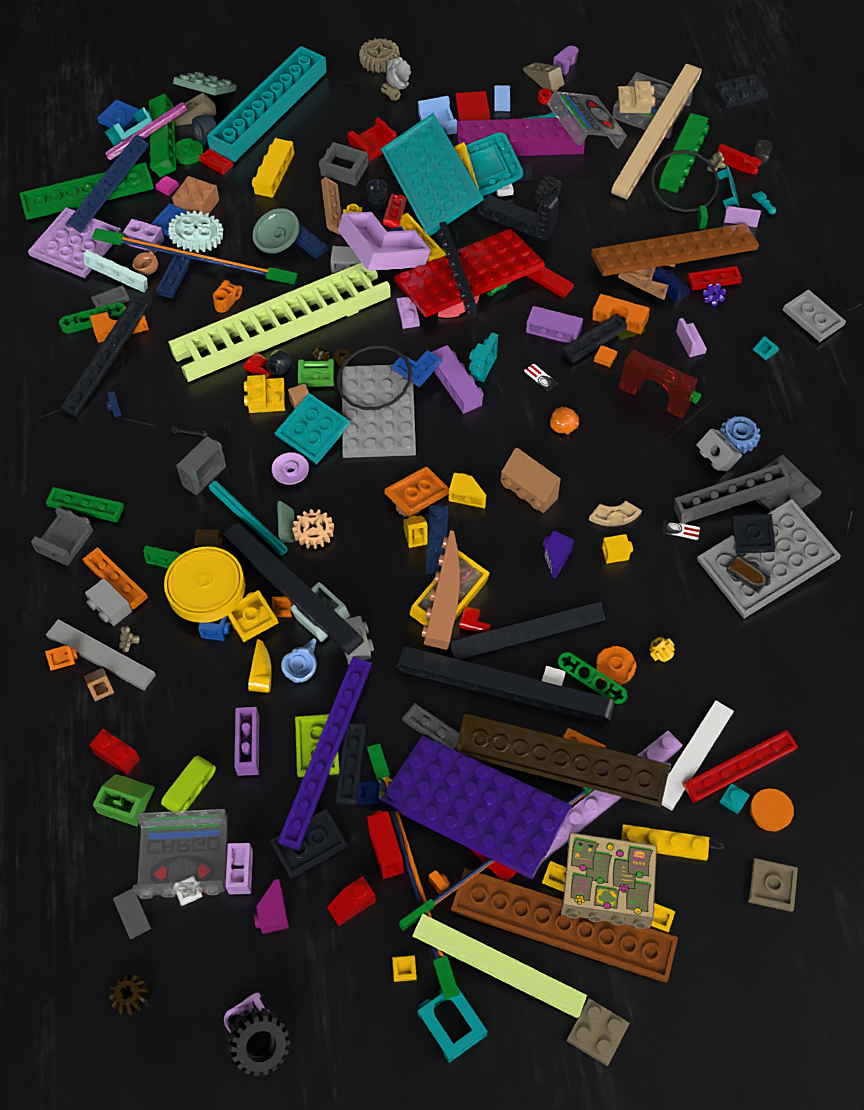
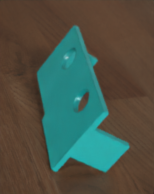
M727 165V169L719 171L717 174L719 180L729 176L734 197L723 200L725 208L735 204L740 207L734 180Z

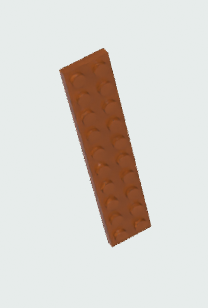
M746 223L595 248L592 249L591 255L602 276L758 250L759 243Z
M464 868L461 879L472 872V870ZM478 873L457 889L451 908L453 913L664 983L668 982L678 937L651 928L638 929L633 925H614L607 921L593 922L581 917L576 919L569 918L566 915H561L563 900Z

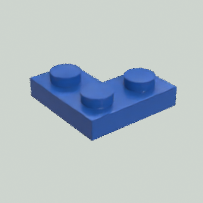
M428 350L417 362L405 356L412 369L411 382L418 387L442 363L440 357ZM399 357L391 366L392 370L408 380V368L404 359Z

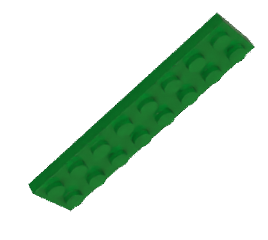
M146 162L133 165L107 200L154 189ZM106 172L21 192L20 197L26 219L29 220L62 212L66 207L69 209L78 208Z

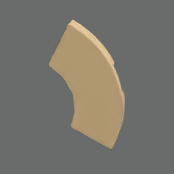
M627 501L615 507L599 504L590 515L589 520L604 526H621L635 520L642 510Z

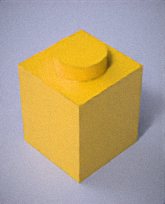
M626 534L603 539L602 550L606 564L629 560L630 553L633 552V546L631 541H628Z

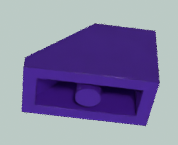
M553 531L551 536H547L543 542L545 547L544 557L550 573L555 579L573 550L574 544L573 539L556 531Z

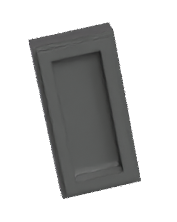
M123 285L91 297L96 308L117 302L125 303L130 301Z
M134 888L113 898L130 939L151 929Z

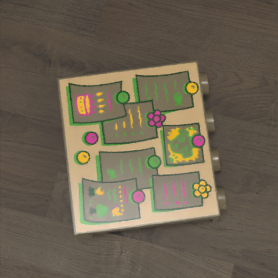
M570 833L567 846L568 854L561 915H566L573 919L579 917L587 918L593 922L607 921L614 925H633L638 929L650 928L654 917L657 845Z

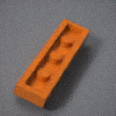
M98 547L83 558L84 563L101 580L104 578L129 603L132 610L148 598L147 594Z

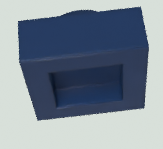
M108 392L109 400L106 401L108 410L113 411L115 417L121 416L115 392Z

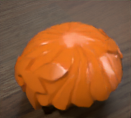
M560 407L552 413L550 426L554 431L570 434V432L578 428L579 417L572 409Z

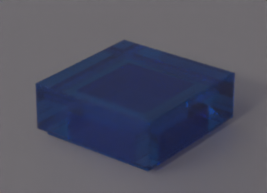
M373 780L359 783L357 803L360 805L378 803L380 782Z

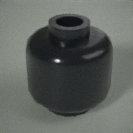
M281 349L275 350L266 359L267 370L271 374L278 376L284 374L292 365L290 355Z

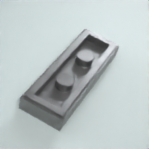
M414 703L402 718V721L425 737L456 751L460 733Z

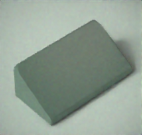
M278 501V533L280 541L282 543L295 542L292 529L294 528V511L282 501Z

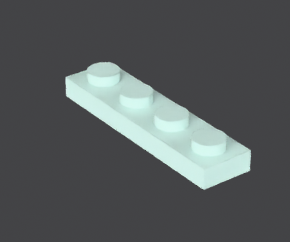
M86 250L83 254L85 266L144 293L148 289L147 277L133 272L125 266H120L112 260H107L97 253Z

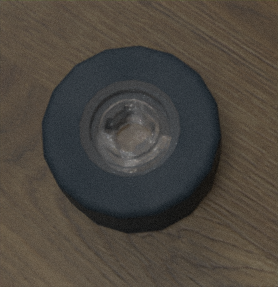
M203 114L192 119V131L196 140L200 141L202 145H207V135L217 125L210 114Z

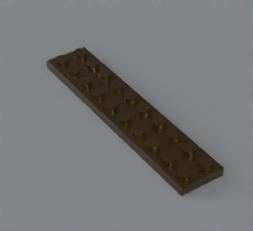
M464 713L456 748L457 752L476 760L659 807L662 806L671 765Z

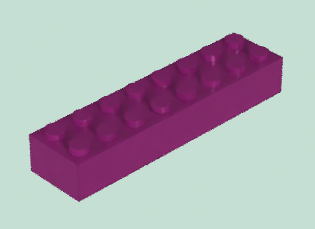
M576 117L457 121V145L463 142L468 145L501 132L507 136L516 156L584 153V127Z

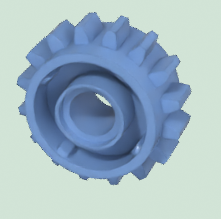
M734 416L732 419L728 418L726 423L723 422L720 432L740 453H746L748 450L752 451L760 439V429L756 427V423L743 416Z

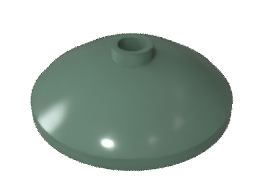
M274 209L267 212L258 220L254 227L253 241L255 245L265 253H278L285 250L298 236L300 229L299 220L288 209Z

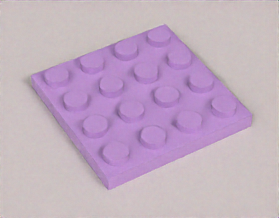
M66 207L28 252L34 258L85 278L92 270V268L84 264L83 254L86 250L103 257L113 245L93 240L92 235L95 228L120 234L122 232L120 228L92 218L80 234L67 224V221L75 211Z

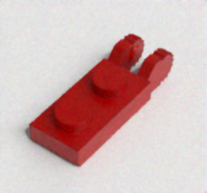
M724 144L719 146L718 151L722 153L724 157L723 162L726 165L755 175L758 173L759 169L757 167L761 165L759 158L750 157Z

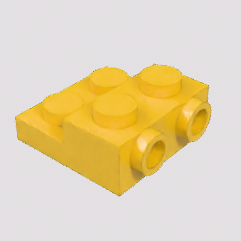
M265 375L247 376V381H244V390L248 392V395H244L245 406H248L249 413L285 411L284 378L266 379Z
M259 590L247 594L237 608L227 615L228 620L235 631L238 632L243 642L278 624V619Z

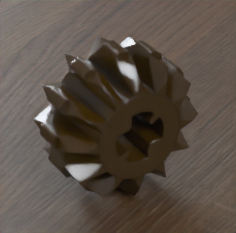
M125 974L124 981L116 978L118 986H110V989L115 993L108 996L110 1001H114L111 1007L113 1009L118 1008L120 1014H124L127 1010V1013L132 1015L133 1008L141 1011L142 1008L139 1004L140 1002L147 1003V999L143 996L149 993V990L144 988L146 982L144 980L139 981L138 975L130 978L128 974ZM127 991H128L129 993H130V991L133 993V995H132L131 997H129V996H127V998L125 997V994H126Z

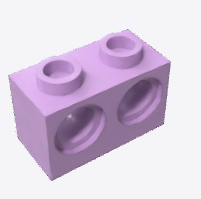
M131 219L123 231L124 237L156 245H161L164 241L161 227ZM137 247V248H140V249H143V250H147V251H151V252H153V253H156L155 250H150V249H146V248H142V247Z
M250 843L228 844L225 887L229 894H251L253 850Z

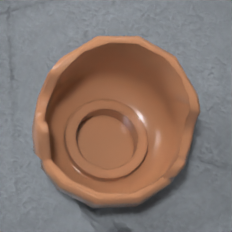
M151 251L143 252L135 257L132 266L137 273L148 276L157 270L158 260Z

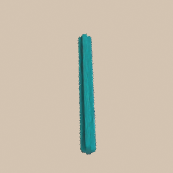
M217 481L209 484L210 490L277 554L283 556L288 551L287 547Z

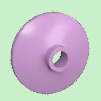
M297 453L282 454L272 464L274 478L278 482L287 485L301 482L309 471L307 460Z

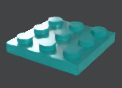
M308 393L277 429L275 435L317 465L351 423L344 416Z

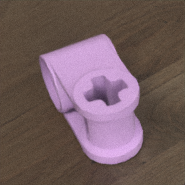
M260 993L249 996L242 1003L226 1012L224 1023L230 1033L229 1022L233 1017L238 1015L240 1017L244 1016L243 1011L248 1010L249 1013L252 1012L254 1005L260 1011L262 1008H265L260 1000Z

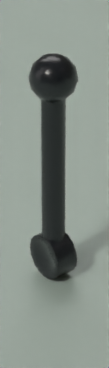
M176 426L171 428L173 434L185 433L198 435L202 438L208 436L206 431L182 430Z

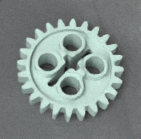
M194 210L193 213L187 211L186 215L181 212V217L175 215V219H171V223H169L170 239H173V244L177 243V247L183 246V250L189 248L190 252L194 249L198 253L199 250L205 252L206 248L210 251L212 247L216 248L217 244H220L223 239V228L218 219L214 220V216L209 217V213L203 215L202 211L197 214Z

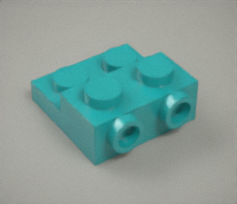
M491 333L483 344L478 343L476 348L472 349L469 359H471L469 370L471 371L470 375L475 381H485L497 358L498 334Z

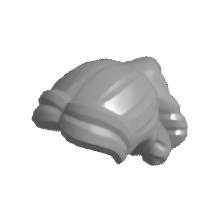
M401 57L390 59L388 62L386 73L388 84L397 89H405L409 84L407 81L411 74L410 66Z

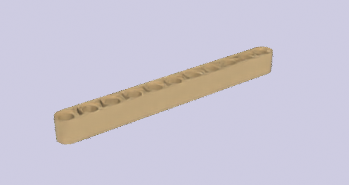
M690 64L684 66L615 181L612 194L624 199L629 198L698 82L702 72L701 68Z

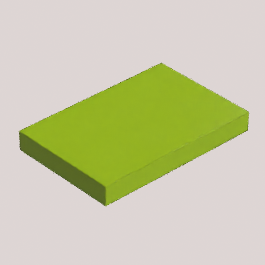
M329 714L295 717L298 777L305 776ZM339 752L336 755L329 775L339 774Z

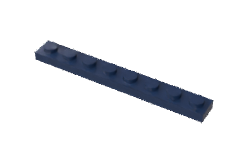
M137 134L133 137L67 221L68 225L81 234L147 149L149 144Z

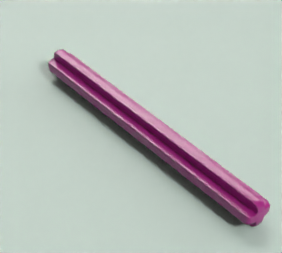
M181 102L105 153L107 158L113 160L122 153L136 134L145 139L186 112L187 107Z

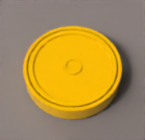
M198 547L181 554L173 561L165 575L164 589L169 604L179 616L192 622L207 623L222 619L237 608L244 596L245 578L238 560L229 552L217 547Z

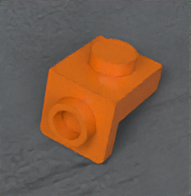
M69 644L45 651L50 670L75 664L74 660L78 659L75 648H70Z

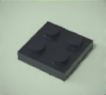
M772 514L732 516L735 554L775 552Z

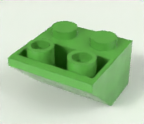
M115 774L102 785L93 806L98 814L137 827L155 787Z

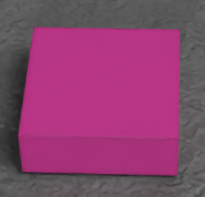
M165 176L155 186L157 190L169 196L179 187L177 181Z

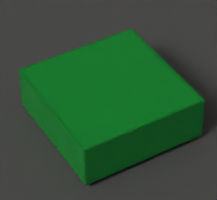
M706 206L699 207L697 216L699 230H705L708 220Z

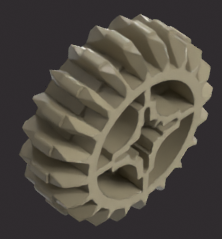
M374 38V40L364 42V45L361 46L359 57L363 68H367V71L372 70L373 73L375 71L385 73L389 60L400 57L398 46H396V43H392V40L387 41L386 38Z

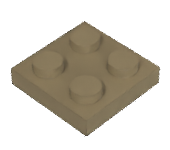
M588 999L567 1042L608 1066L630 1023L593 1000Z

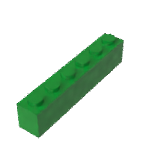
M165 93L149 100L148 111L152 121L173 108V103ZM174 120L150 135V167L159 177L176 170Z
M690 113L673 151L687 150L699 153V144H703L704 134L707 135L710 125H707L709 118ZM686 153L671 155L661 175L659 188L678 193L679 188L684 186L685 176L688 177L691 168L689 166H693L695 156Z

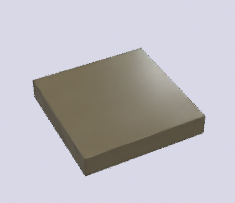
M754 858L752 861L748 902L793 912L798 867Z

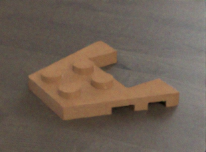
M656 267L619 273L618 278L665 300L669 285L652 281Z

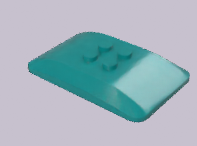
M498 132L466 145L482 197L522 178L523 169L504 133Z

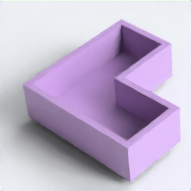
M372 212L342 214L338 231L368 271L415 268L426 264L431 250L415 230L387 232Z

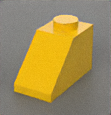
M464 473L453 474L449 489V501L485 508L486 494L475 479Z
M411 516L408 519H404V531L409 548L426 545L428 543L427 522L423 516Z

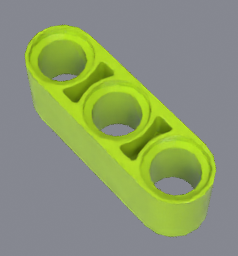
M199 755L195 756L164 795L161 805L178 816L184 814L211 779L216 766Z

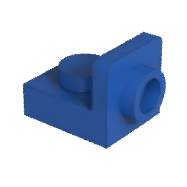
M226 616L221 619L220 624L215 622L200 623L198 629L201 638L224 641L226 634L230 633L231 623L228 622Z

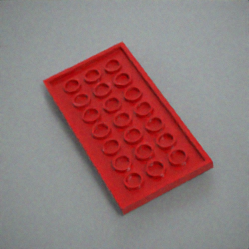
M512 229L505 230L457 250L473 297L545 268L544 261ZM445 256L394 276L398 286L425 317L463 302L460 299V290L456 288L452 270H450Z

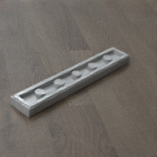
M59 619L46 634L48 638L62 646L69 644L70 648H75L78 655L143 691L156 675L154 671Z

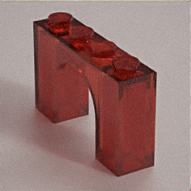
M632 349L624 361L619 388L635 395L643 384L644 379L657 381L669 393L667 411L683 418L691 406L698 379Z

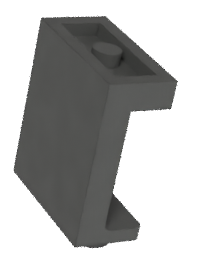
M57 507L55 510L57 517L41 539L35 536L31 543L36 552L68 566L93 532V529L86 517L76 516L68 509L63 510Z

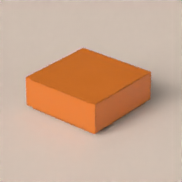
M601 345L594 357V362L610 367L617 355V351Z
M285 596L272 597V612L276 617H292V610L290 609L292 602Z

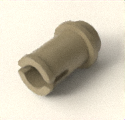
M387 83L383 84V87L387 90L381 88L382 93L388 95L393 101L400 98L401 94L397 88L394 89Z

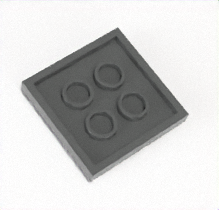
M781 455L762 469L783 463L790 477L788 489L756 499L755 501L767 513H770L791 499L802 509L818 498L821 491L784 455Z

